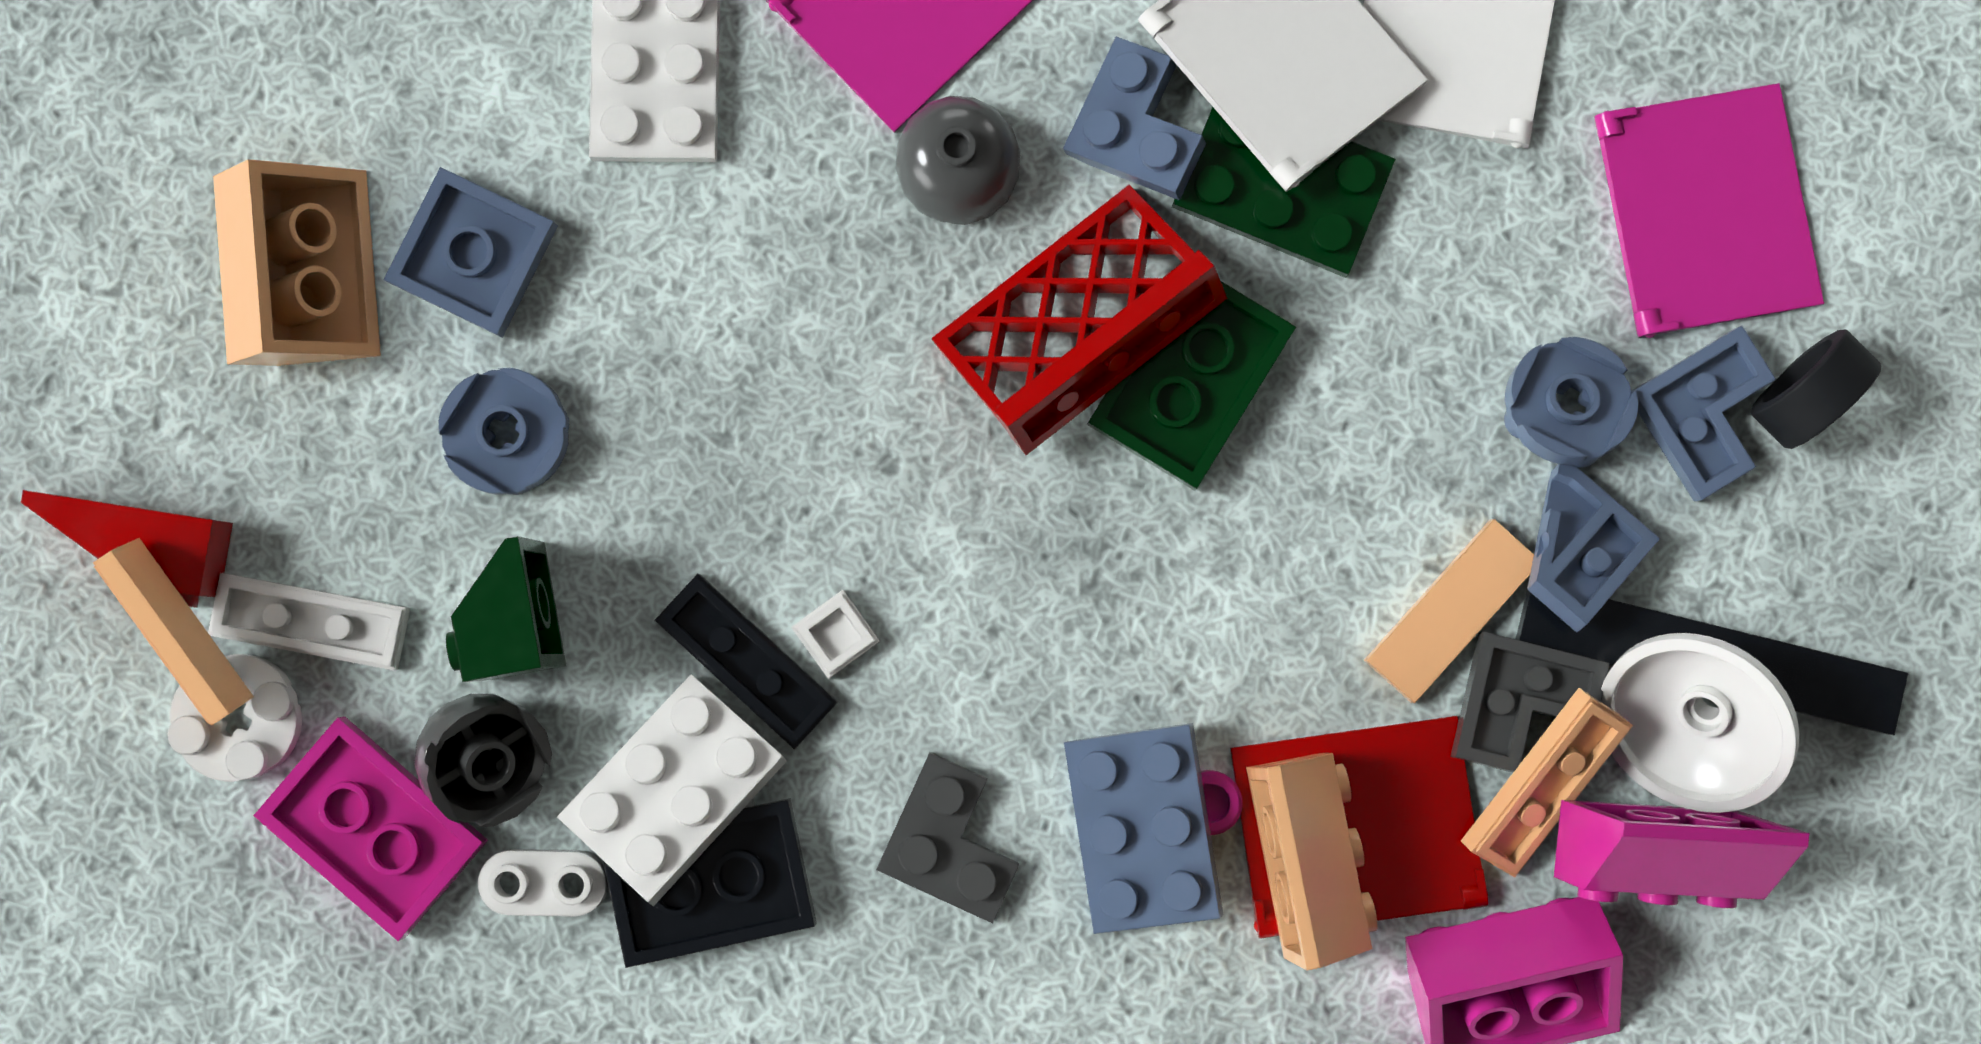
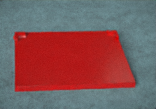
M1458 716L1230 748L1235 783L1242 796L1240 819L1255 914L1254 929L1257 931L1259 939L1279 936L1246 767L1319 753H1333L1335 765L1342 763L1347 771L1351 788V801L1343 803L1348 829L1356 828L1361 839L1364 852V866L1356 867L1361 893L1369 892L1373 900L1377 921L1488 906V891L1481 859L1461 842L1475 821L1465 760L1450 757L1458 725Z

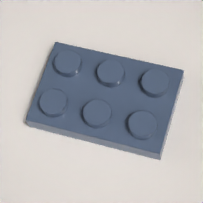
M1193 723L1064 742L1093 933L1098 934L1220 919L1224 914Z

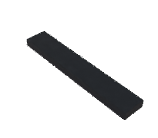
M1529 590L1526 592L1516 640L1610 663L1609 666L1613 667L1627 650L1655 636L1671 633H1691L1710 636L1744 650L1768 668L1787 692L1795 712L1882 734L1895 735L1908 678L1907 672L1610 599L1607 600L1585 627L1576 632Z

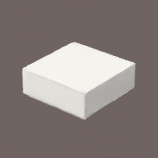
M841 590L791 627L828 679L880 642L877 635L844 590Z

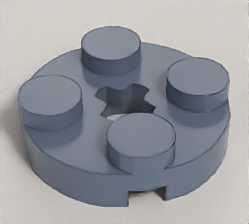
M1561 338L1559 342L1547 343L1544 346L1541 344L1531 349L1512 371L1505 389L1504 400L1507 410L1504 416L1505 427L1512 436L1520 439L1522 444L1531 452L1547 461L1579 468L1588 467L1599 458L1612 452L1630 433L1638 413L1639 402L1636 389L1631 393L1630 383L1624 376L1628 370L1622 360L1610 349L1586 338ZM1569 388L1577 390L1580 393L1578 403L1586 407L1585 413L1575 411L1573 414L1565 412L1561 408V404L1556 400V393L1563 395Z
M498 368L500 370H490L483 374L477 373L465 378L448 395L438 420L439 434L442 435V447L446 453L444 458L451 471L467 485L495 495L523 494L546 482L561 465L569 444V417L558 395L539 378L515 368ZM510 415H513L518 421L515 426V430L519 433L518 440L515 444L506 442L501 449H496L492 445L496 435L489 429V426L494 419L505 422Z

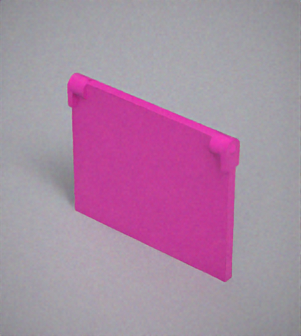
M1033 0L765 1L769 4V8L777 12L895 133Z
M1780 83L1637 108L1607 110L1594 116L1638 338L1644 336L1652 338L1656 334L1824 304Z

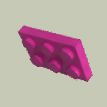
M346 717L336 718L253 815L397 941L406 938L488 841L469 823L459 821V824L447 819L424 794L419 780Z

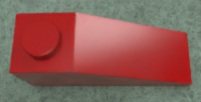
M23 490L21 503L97 559L117 547L140 538L189 607L198 608L199 596H216L220 573L225 572L233 523Z

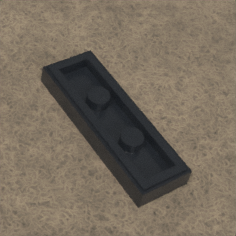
M698 573L655 619L666 632L793 749H796L838 703L830 693Z

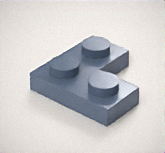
M1116 36L1063 147L1066 155L1110 174L1180 200L1205 148L1206 142L1203 136L1153 117L1176 68L1175 62L1168 55Z
M1742 325L1732 329L1636 388L1640 417L1694 502L1705 499L1756 467L1722 412L1773 382L1776 378Z

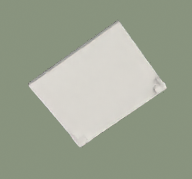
M1158 0L1146 9L1138 19L1141 25L1176 63L1285 192L1297 187L1316 168L1420 89L1428 80L1358 0Z
M1364 0L1363 6L1428 79L1425 85L1378 121L1506 144L1514 148H1528L1531 140L1534 112L1555 0Z

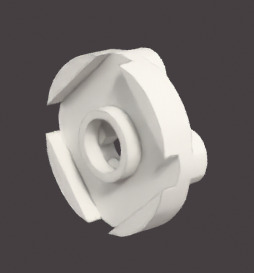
M233 654L225 657L254 696L245 703L244 715L252 719L248 729L237 728L233 735L225 730L227 721L224 718L211 726L205 721L180 685L172 700L170 709L171 725L168 729L169 744L173 750L182 754L185 761L193 769L214 780L234 782L262 776L282 764L289 757L300 736L303 719L301 706L298 704L297 694L291 686L293 684L288 676L274 663L264 658L247 654Z

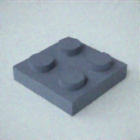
M440 167L383 280L503 338L558 225L542 215Z

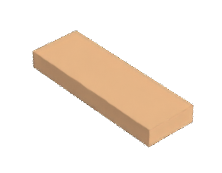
M1490 519L1364 661L1408 701L1416 703L1531 573L1534 554L1495 519Z
M140 538L109 551L93 562L96 571L208 724L214 725L254 697Z
M1578 688L1462 838L1461 842L1472 853L1515 878L1559 822L1561 800H1576L1633 725L1623 716L1581 688Z

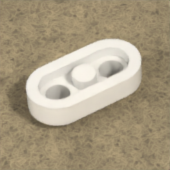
M505 850L488 859L478 877V889L483 902L491 910L502 915L582 916L591 912L603 902L609 888L603 862L595 855L581 850ZM504 872H512L518 877L520 887L516 894H508L501 888L500 878ZM568 873H576L583 879L584 889L581 895L574 896L565 890L564 878Z

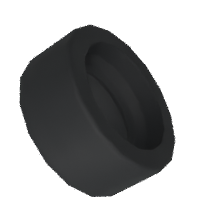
M1837 330L1824 337L1799 356L1758 397L1752 406L1751 415L1784 448H1796L1820 434L1849 410L1873 385L1881 372V363L1848 330Z

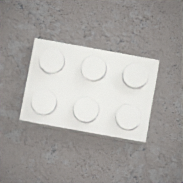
M592 0L589 158L592 161L717 162L720 0Z
M691 674L564 808L557 818L649 904L654 906L787 761L783 755Z

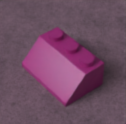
M1561 800L1554 877L1578 887V897L1593 901L1617 902L1619 892L1637 893L1638 900L1652 904L1677 905L1678 895L1696 896V902L1699 904L1718 908H1736L1738 898L1765 900L1808 848L1810 833L1740 811L1712 813L1673 806Z
M1581 897L1572 899L1558 898L1546 905L1511 913L1497 912L1481 920L1450 927H1432L1420 934L1405 937L1407 971L1425 1044H1568L1620 1032L1623 953L1599 901Z

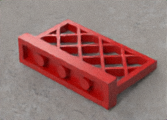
M1129 184L931 339L1003 425L1021 451L1028 455L1227 299L1216 268L1200 250L1194 252ZM1130 209L1141 219L1138 239H1108L1110 225ZM1152 232H1153L1159 239H1151V234H1152ZM1072 254L1092 255L1088 278H1059L1061 263ZM1105 255H1135L1132 277L1101 278ZM1148 255H1175L1182 262L1163 278H1144ZM1023 292L1042 293L1038 317H1009L1011 302ZM1085 293L1081 317H1051L1055 294ZM1098 293L1129 294L1127 306L1112 318L1094 317ZM973 331L992 332L988 356H962L954 346ZM1006 332H1035L1031 356H1001ZM1048 332L1078 333L1076 346L1062 357H1044ZM976 371H985L983 380ZM998 371L1027 372L1025 386L1002 403L994 394Z

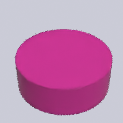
M1203 770L1201 771L1210 832L1211 835H1218L1232 828L1238 821L1242 811V796L1238 786L1230 777L1219 771Z

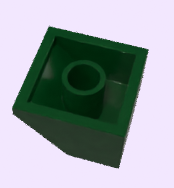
M519 536L506 538L451 615L453 631L446 634V650L452 669L454 671L460 670L462 682L495 680L566 666L545 542Z

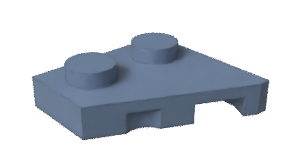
M1558 464L1552 470L1548 481L1527 590L1574 631L1578 632L1590 622L1660 538L1580 469L1572 465Z

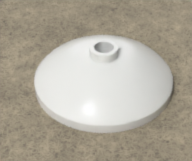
M1671 633L1646 639L1627 650L1616 661L1601 687L1603 691L1601 702L1633 725L1611 754L1621 768L1636 783L1648 792L1671 804L1695 811L1712 813L1732 812L1751 807L1768 798L1782 785L1796 760L1799 748V724L1795 709L1787 692L1778 679L1760 661L1744 650L1723 640L1691 633ZM1702 697L1711 700L1718 707L1716 708L1707 705L1703 701Z

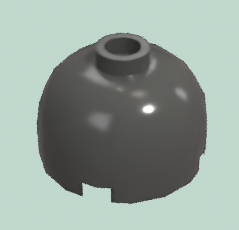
M948 96L927 103L909 119L897 143L896 171L904 195L920 213L940 222L967 225L989 218L1008 202L1019 179L1021 152L1013 128L994 107L974 97Z
M468 694L446 703L428 719L417 739L414 766L424 794L447 819L459 824V821L464 823L475 822L479 827H494L517 817L537 799L543 788L538 781L544 772L545 763L548 766L551 764L552 751L546 730L523 706L496 694Z

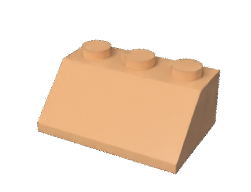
M248 159L213 176L227 365L281 366L381 356L366 170Z
M1319 753L1246 767L1284 959L1305 970H1312L1371 950L1372 945L1369 932L1377 931V916L1369 892L1361 893L1356 867L1364 866V852L1357 829H1348L1343 803L1351 801V788L1344 765L1342 763L1335 765L1333 753Z

